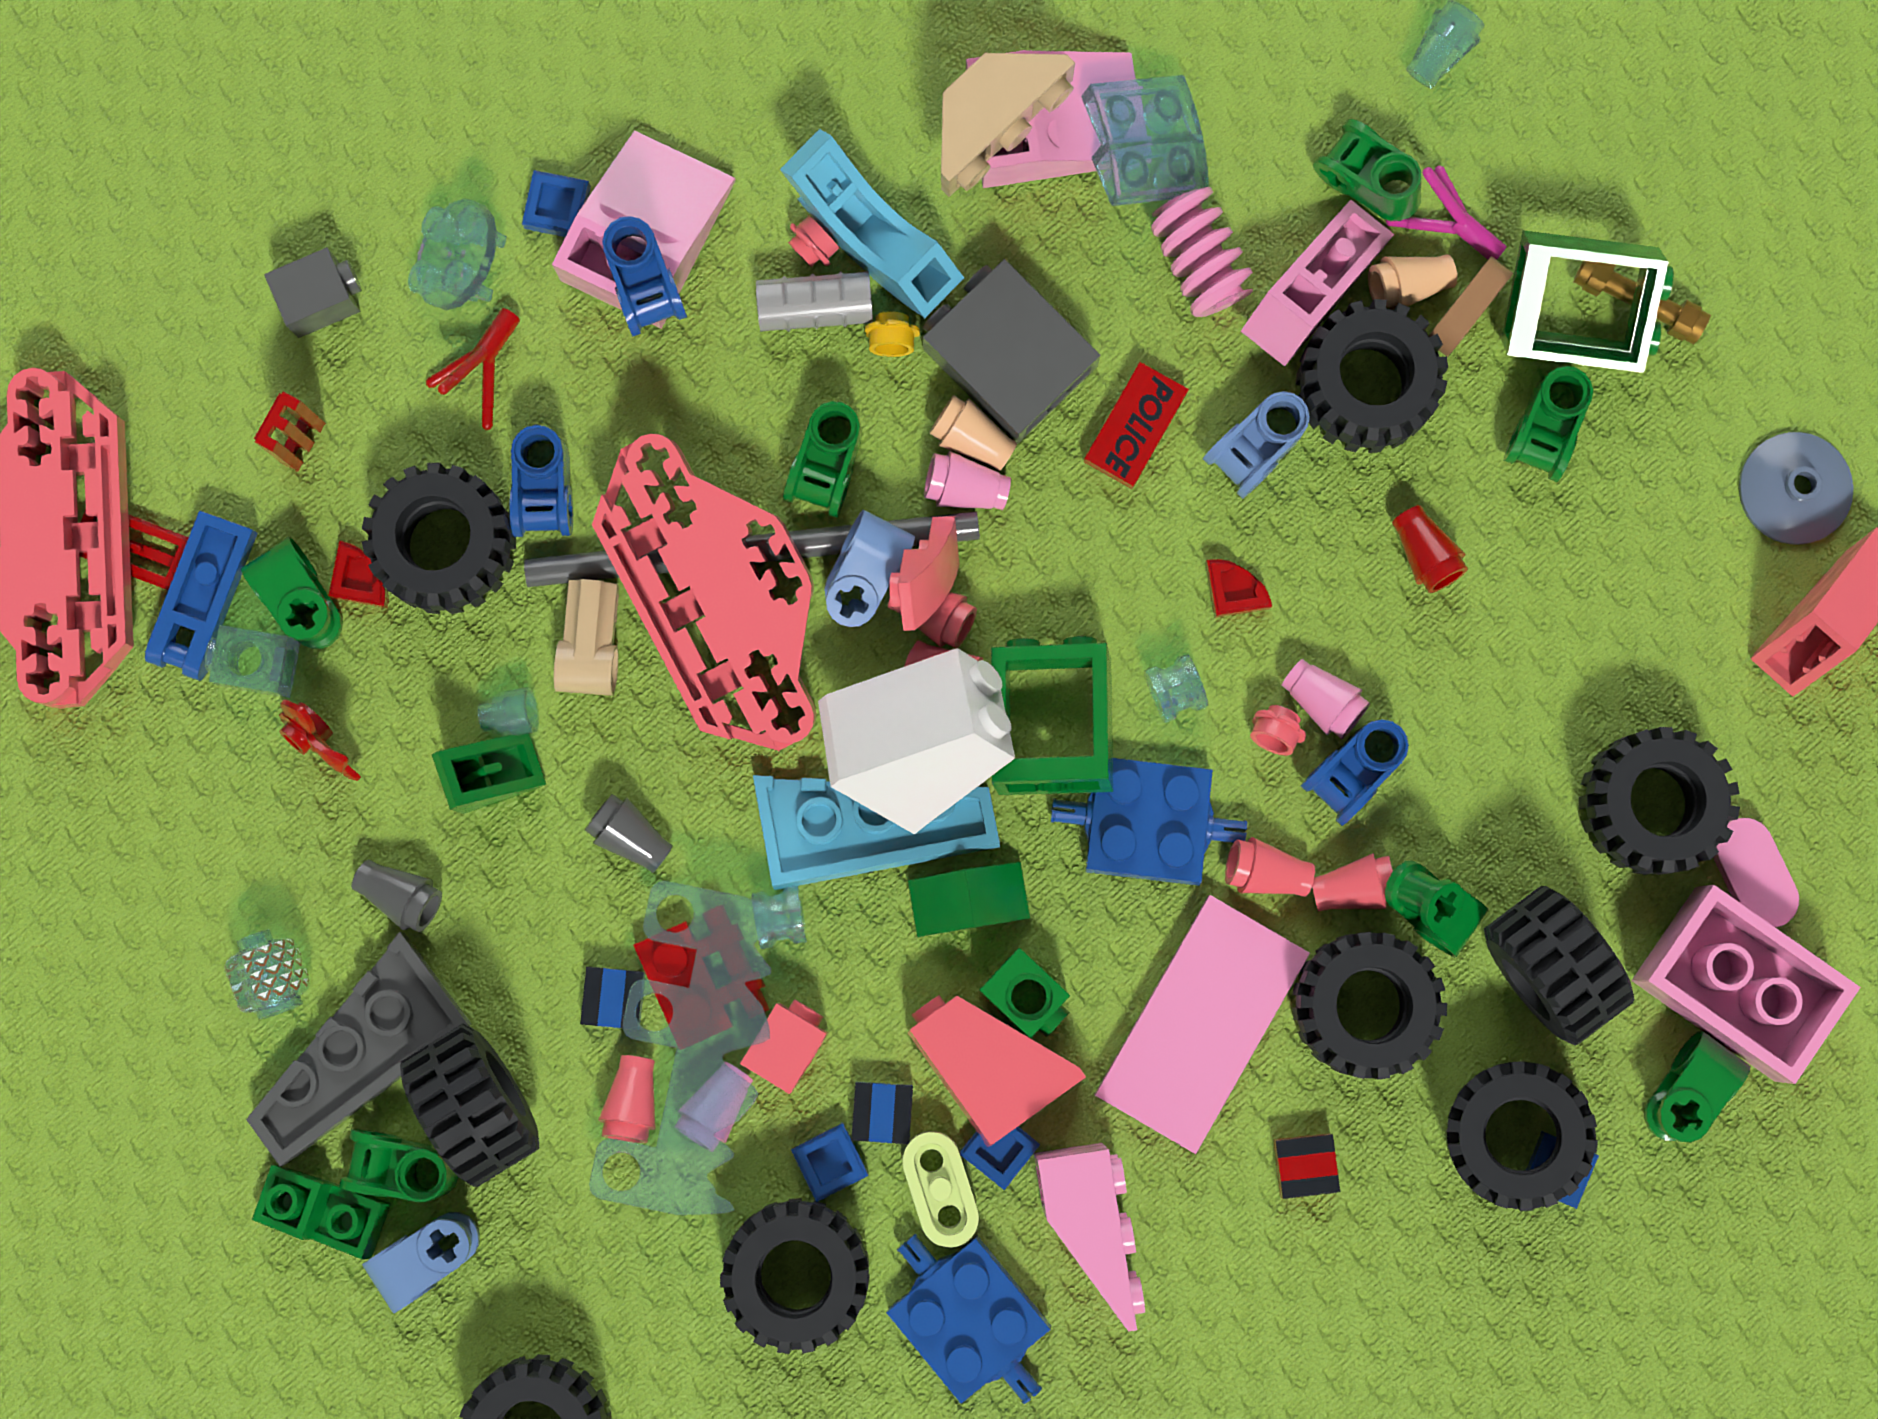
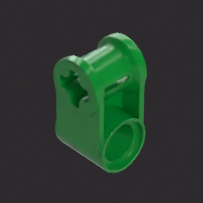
M1348 119L1342 126L1343 135L1327 156H1319L1314 162L1313 168L1315 172L1333 189L1342 194L1349 195L1383 219L1402 221L1410 218L1417 212L1421 204V169L1418 162L1412 156L1405 154L1382 139L1366 124L1355 119ZM1393 180L1403 181L1410 186L1405 192L1399 194L1388 193L1382 188L1386 183Z
M1559 367L1537 383L1532 391L1525 412L1511 436L1503 461L1513 464L1518 460L1548 472V479L1558 482L1561 479L1574 452L1578 432L1592 401L1593 387L1586 373L1575 367ZM1560 383L1570 388L1574 396V403L1571 409H1561L1554 405L1549 395L1551 384Z
M831 401L820 405L814 410L800 450L794 458L783 494L784 501L791 503L795 499H800L827 508L831 516H839L849 489L853 473L852 468L862 439V430L858 416L850 406L843 402ZM835 417L845 419L852 426L848 439L836 445L829 444L820 437L823 424ZM807 481H811V482H814V483H817V484H820V485H824V486H827V487H830V488H824V487H821V486H818V485L809 483V482H807Z
M286 537L241 568V572L253 592L268 608L280 629L287 636L296 639L300 644L311 649L326 648L339 638L343 626L340 611L318 580L319 577L313 565L291 537ZM310 610H314L315 613L312 615L315 625L307 629L305 626L308 624V620L305 614Z
M1413 860L1405 861L1398 865L1386 883L1385 900L1388 905L1409 922L1419 936L1439 950L1457 958L1488 911V908L1482 902L1466 892L1459 884L1449 879L1439 880L1425 866Z
M1702 1030L1696 1032L1680 1049L1673 1060L1671 1069L1653 1095L1648 1099L1644 1108V1120L1647 1128L1655 1137L1664 1141L1694 1142L1701 1139L1709 1131V1128L1727 1102L1743 1086L1751 1066ZM1672 1105H1682L1679 1114L1686 1120L1683 1126L1673 1125L1676 1121V1116L1670 1111Z
M351 1129L349 1138L354 1141L348 1176L341 1178L339 1188L372 1196L395 1197L414 1202H427L448 1194L456 1186L459 1177L445 1163L433 1145L403 1140L402 1137L383 1132ZM423 1158L432 1160L439 1170V1180L432 1190L422 1187L416 1178L417 1165Z

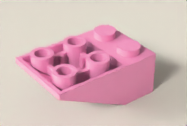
M1026 50L1009 52L1013 54H1067L1075 62L1073 81L1070 83L1074 89L1068 98L1054 111L1048 112L1043 108L1029 122L1032 129L1019 145L1009 152L1002 147L987 161L991 167L982 178L983 188L1149 163L1131 53ZM980 57L966 59V70Z
M634 130L577 213L552 266L561 282L622 310L615 291L617 286L604 253L602 240L604 232L611 222L620 217L632 216L646 222L653 231L666 268H670L678 293H680L736 179ZM627 237L619 243L616 255L623 260H636L645 252L647 242L641 237ZM666 319L655 322L652 325L662 329Z
M1103 1143L1034 1153L1042 1210L1047 1221L1128 1332L1137 1330L1135 1314L1145 1313V1303L1140 1277H1137L1136 1271L1128 1272L1126 1254L1136 1253L1131 1218L1127 1217L1126 1212L1119 1213L1116 1195L1127 1193L1121 1158H1118L1117 1154L1110 1155L1109 1149Z

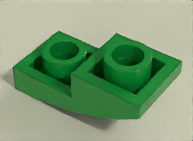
M272 1164L252 1220L300 1240H314L364 1260L371 1259L374 1254L391 1203L370 1195L347 1191L339 1188V1184Z

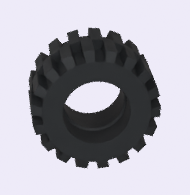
M1374 299L1369 307H1364L1361 300L1350 303L1346 311L1342 313L1338 309L1328 316L1322 326L1318 327L1299 361L1301 366L1296 373V385L1301 386V392L1298 397L1308 407L1310 426L1314 430L1320 425L1326 431L1323 439L1332 445L1337 439L1346 443L1344 450L1355 453L1360 447H1367L1368 453L1381 452L1385 446L1389 445L1393 449L1403 444L1411 435L1414 436L1440 405L1438 401L1445 393L1448 382L1443 380V374L1448 370L1447 356L1439 357L1438 350L1442 347L1443 343L1438 333L1431 337L1428 336L1425 329L1430 323L1422 315L1416 321H1413L1406 316L1410 308L1398 303L1394 310L1386 308L1387 300ZM1362 349L1374 350L1387 356L1395 364L1401 377L1402 388L1398 399L1386 405H1369L1354 398L1347 391L1341 379L1340 362L1342 358L1352 351Z
M427 463V470L420 471L414 465L403 470L406 475L404 479L397 481L393 476L383 483L388 491L382 498L374 494L368 504L374 509L372 518L364 517L362 530L368 534V540L361 541L363 553L371 560V564L368 566L373 575L383 583V587L400 600L415 609L416 607L421 608L427 613L440 614V610H447L451 614L464 612L463 606L472 604L476 608L486 602L483 595L490 589L496 593L501 588L503 583L499 578L503 571L510 573L514 563L509 556L510 550H516V537H513L511 533L510 514L502 505L503 502L476 475L473 477L464 468L452 465L451 469H446L441 463ZM452 509L461 512L468 519L470 525V541L462 557L453 565L441 570H424L417 566L411 557L410 540L413 530L419 521L437 510Z
M1659 727L1653 730L1646 729L1618 739L1609 744V748L1606 751L1598 753L1591 762L1594 765L1593 770L1585 773L1581 785L1587 787L1586 795L1579 797V809H1586L1588 820L1581 821L1585 833L1593 832L1597 838L1592 843L1595 849L1600 854H1610L1612 856L1610 863L1617 867L1632 868V873L1642 875H1661L1687 871L1698 867L1699 862L1710 860L1718 854L1719 851L1716 846L1720 843L1728 842L1734 832L1727 825L1729 821L1738 819L1740 807L1731 805V796L1738 795L1740 792L1738 782L1728 784L1725 773L1733 770L1728 760L1717 761L1713 756L1718 749L1709 741L1701 743L1695 741L1697 734L1688 730L1673 732V727ZM1649 768H1657L1671 775L1678 782L1684 794L1685 812L1683 819L1677 829L1666 836H1658L1646 830L1636 819L1631 807L1633 784L1638 775Z
M1541 885L1484 928L1488 950L1505 979L1539 1021L1560 1039L1576 1046L1633 1004L1634 994L1630 979L1612 948L1588 918L1570 900L1555 890Z
M1365 932L1348 934L1336 938L1335 941L1329 944L1322 945L1315 951L1316 955L1304 963L1300 970L1303 973L1299 983L1294 984L1292 995H1296V1007H1292L1293 1020H1297L1300 1031L1297 1032L1303 1043L1311 1048V1054L1319 1062H1323L1330 1066L1332 1070L1345 1075L1379 1080L1390 1078V1075L1396 1073L1404 1074L1414 1069L1412 1064L1416 1061H1424L1431 1054L1432 1050L1429 1049V1046L1433 1040H1440L1444 1028L1439 1027L1441 1016H1447V1003L1441 1002L1440 994L1441 991H1445L1442 978L1435 977L1432 969L1436 966L1428 956H1421L1416 951L1418 947L1411 942L1401 941L1395 938L1396 935L1387 933ZM1371 970L1384 974L1393 983L1399 996L1400 1010L1396 1023L1386 1035L1375 1040H1362L1349 1034L1342 1026L1337 1014V997L1341 986L1348 977L1360 971Z
M463 1023L401 1061L402 1085L421 1127L450 1169L471 1186L478 1187L539 1149L538 1128L524 1096L493 1047L475 1029Z
M1524 1061L1498 1064L1485 1069L1463 1086L1451 1106L1446 1133L1453 1164L1462 1180L1465 1181L1472 1191L1481 1198L1494 1203V1205L1506 1209L1513 1208L1520 1211H1533L1535 1208H1547L1558 1204L1557 1201L1567 1195L1570 1196L1579 1188V1183L1585 1176H1588L1593 1167L1591 1163L1594 1153H1597L1598 1140H1596L1595 1127H1597L1595 1115L1592 1114L1585 1095L1572 1083L1573 1081L1548 1066ZM1514 1100L1534 1102L1548 1112L1555 1124V1148L1551 1156L1542 1165L1534 1169L1522 1171L1507 1168L1500 1164L1488 1149L1486 1143L1488 1120L1498 1107Z
M796 1198L782 1203L774 1202L769 1204L756 1214L754 1213L743 1223L732 1237L733 1239L725 1251L722 1260L724 1262L723 1271L720 1274V1288H724L725 1293L724 1305L727 1312L732 1311L735 1316L737 1328L742 1333L745 1331L749 1332L755 1337L753 1342L763 1348L768 1344L777 1347L778 1353L790 1354L791 1350H802V1354L813 1352L817 1346L825 1343L828 1346L838 1340L839 1335L843 1331L850 1329L856 1321L861 1308H863L870 1278L867 1250L865 1251L863 1247L862 1237L857 1229H853L846 1221L847 1217L838 1210L834 1212L828 1209L824 1203L816 1202V1200L813 1203L802 1201V1198ZM791 1240L807 1242L818 1248L829 1263L831 1271L829 1288L824 1297L811 1307L803 1309L784 1307L768 1295L762 1284L761 1269L764 1259L774 1247L783 1242Z
M537 1354L533 1359H526L523 1356L512 1360L504 1367H499L471 1393V1398L464 1404L459 1415L463 1419H504L508 1410L515 1404L523 1401H535L552 1408L561 1419H612L611 1412H605L604 1404L607 1399L602 1389L596 1392L590 1384L594 1378L586 1370L580 1374L572 1369L574 1362L564 1358L559 1362L551 1361L550 1355Z

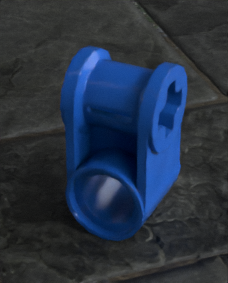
M632 216L620 217L611 222L604 232L602 240L603 249L617 286L615 291L632 337L641 334L642 327L672 316L679 320L686 318L687 315L670 268H666L658 243L649 225L640 218ZM631 236L641 237L647 242L645 252L641 257L636 260L627 261L616 255L617 247L623 239Z
M533 425L526 427L516 435L511 448L512 487L510 491V523L513 537H523L526 531L559 530L562 536H571L573 532V498L570 487V455L568 447L553 430L546 426ZM539 441L553 443L555 452L552 461L542 468L530 467L527 455L531 446ZM537 510H552V511H543V512H531V511H537Z
M1377 720L1365 724L1338 750L1333 751L1300 786L1306 792L1313 790L1337 813L1336 821L1343 826L1378 791L1377 788L1402 764L1408 752L1407 735L1399 725L1392 721ZM1372 731L1383 732L1392 740L1393 753L1385 763L1375 762L1366 754L1365 740ZM1330 778L1348 795V797L1345 796V795L1330 781Z

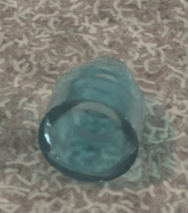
M529 687L502 691L478 705V720L482 731L501 736L537 732L539 712L533 691Z

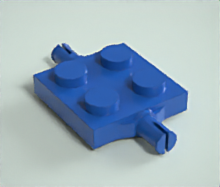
M1113 758V792H1092L1087 803L1053 798L1051 822L1084 825L1088 842L1085 869L1087 873L1199 886L1202 882L1204 854L1211 840L1234 843L1237 839L1246 841L1247 833H1244L1247 830V821L1213 818L1214 813L1210 803L1213 772L1211 769Z
M916 1234L908 1238L907 1242L905 1241L896 1250L902 1254L919 1276L911 1290L887 1310L888 1316L961 1404L986 1383L999 1380L1001 1377L1018 1395L1023 1404L1029 1402L1031 1396L1035 1397L1042 1390V1387L1020 1362L1027 1349L1049 1332L1052 1325L977 1235L956 1253L942 1257L937 1261L917 1238Z

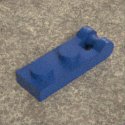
M202 511L198 512L145 651L146 662L162 668L167 664L182 669L184 676L201 681L206 676L212 662L215 643L242 576L241 568L246 565L258 534L256 531ZM180 626L195 631L189 647L176 642V635Z

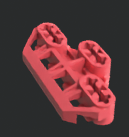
M28 368L21 370L13 376L8 385V423L0 433V632L16 650L18 687L26 698L52 708L83 707L134 647L125 421L67 372H46L38 368ZM44 389L50 392L49 398H43ZM75 398H80L94 411V415L87 411L82 416L83 435L85 437H95V443L77 444ZM40 399L38 409L34 406V400ZM45 421L53 425L54 430L47 428ZM31 423L39 426L40 433L31 428ZM46 445L51 447V454L43 455L41 464L37 463L36 455L45 454ZM84 475L86 515L98 516V522L78 523L76 476ZM87 552L89 594L92 596L101 595V601L81 602L79 553ZM52 614L57 616V625H51L48 627L47 633L43 632L42 623L51 621ZM90 632L91 648L99 654L103 652V663L86 680L84 633ZM39 647L54 652V647L62 650V656L48 652V657L40 655ZM54 671L60 674L59 682L50 684L49 689L44 688V679L53 677Z
M659 434L640 436L633 443L620 449L606 494L601 495L592 526L700 731L730 740L735 738L777 751L801 741L812 730L816 722L817 713L814 702L799 675L814 583L791 535L778 516L696 477L682 450L673 440ZM650 446L660 452L668 451L670 458L663 462V468L670 480H677L682 472L689 484L688 487L674 486L677 495L683 502H695L697 510L690 514L693 524L689 527H686L683 522L670 521L669 514L675 510V504L669 493L662 492L656 501L650 489V486H665L656 471L643 470L642 463L649 459L646 450ZM622 486L625 487L641 519L651 514L653 518L627 532L624 528L632 525L624 508L616 505ZM754 521H757L761 527L772 525L775 535L771 536L768 541L775 556L782 554L787 546L795 563H779L788 578L798 576L801 579L803 586L795 591L798 600L793 604L786 597L776 599L773 595L772 589L779 585L778 578L773 569L769 568L766 570L761 578L753 563L768 561L764 551L759 546L749 548L746 543V538L753 534L750 524ZM658 549L678 590L681 591L689 586L691 588L665 603L662 600L668 598L669 594L652 561L646 555ZM705 615L704 618L695 623L716 663L726 658L729 661L701 675L700 672L707 669L703 658L687 628L685 627L679 631L677 629ZM759 649L764 657L773 654L777 658L778 664L771 669L772 676L777 685H780L789 675L796 690L787 689L782 692V695L790 708L800 705L804 710L805 714L798 720L799 730L793 731L789 724L779 727L776 723L775 718L782 711L775 696L767 702L766 706L763 705L757 692H767L771 687L763 674L752 676L749 672L748 666L755 662V657L752 653L755 650ZM742 686L743 689L733 695L752 730L731 725L733 716L725 700L723 699L717 703L715 700Z

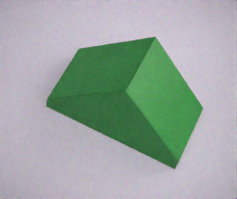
M529 731L440 750L431 754L449 808L461 814L475 811L546 785Z
M1021 862L963 869L908 881L917 938L1030 919Z

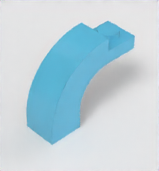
M819 129L780 169L799 193L798 201L834 242L863 270L869 272V275L884 289L922 317L926 318L964 279L939 243L916 229L897 214L866 182L834 138L823 130Z

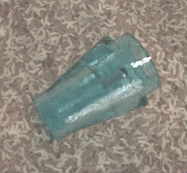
M1448 0L1442 9H1435L1414 58L1406 68V71L1415 80L1433 89L1440 78L1481 42L1479 34L1485 27L1483 21L1465 6L1456 1Z

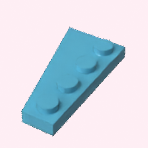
M753 775L771 882L774 890L1000 847L989 787H976L916 834H913L831 787L830 782H826V779L801 778V780L774 779L773 776Z

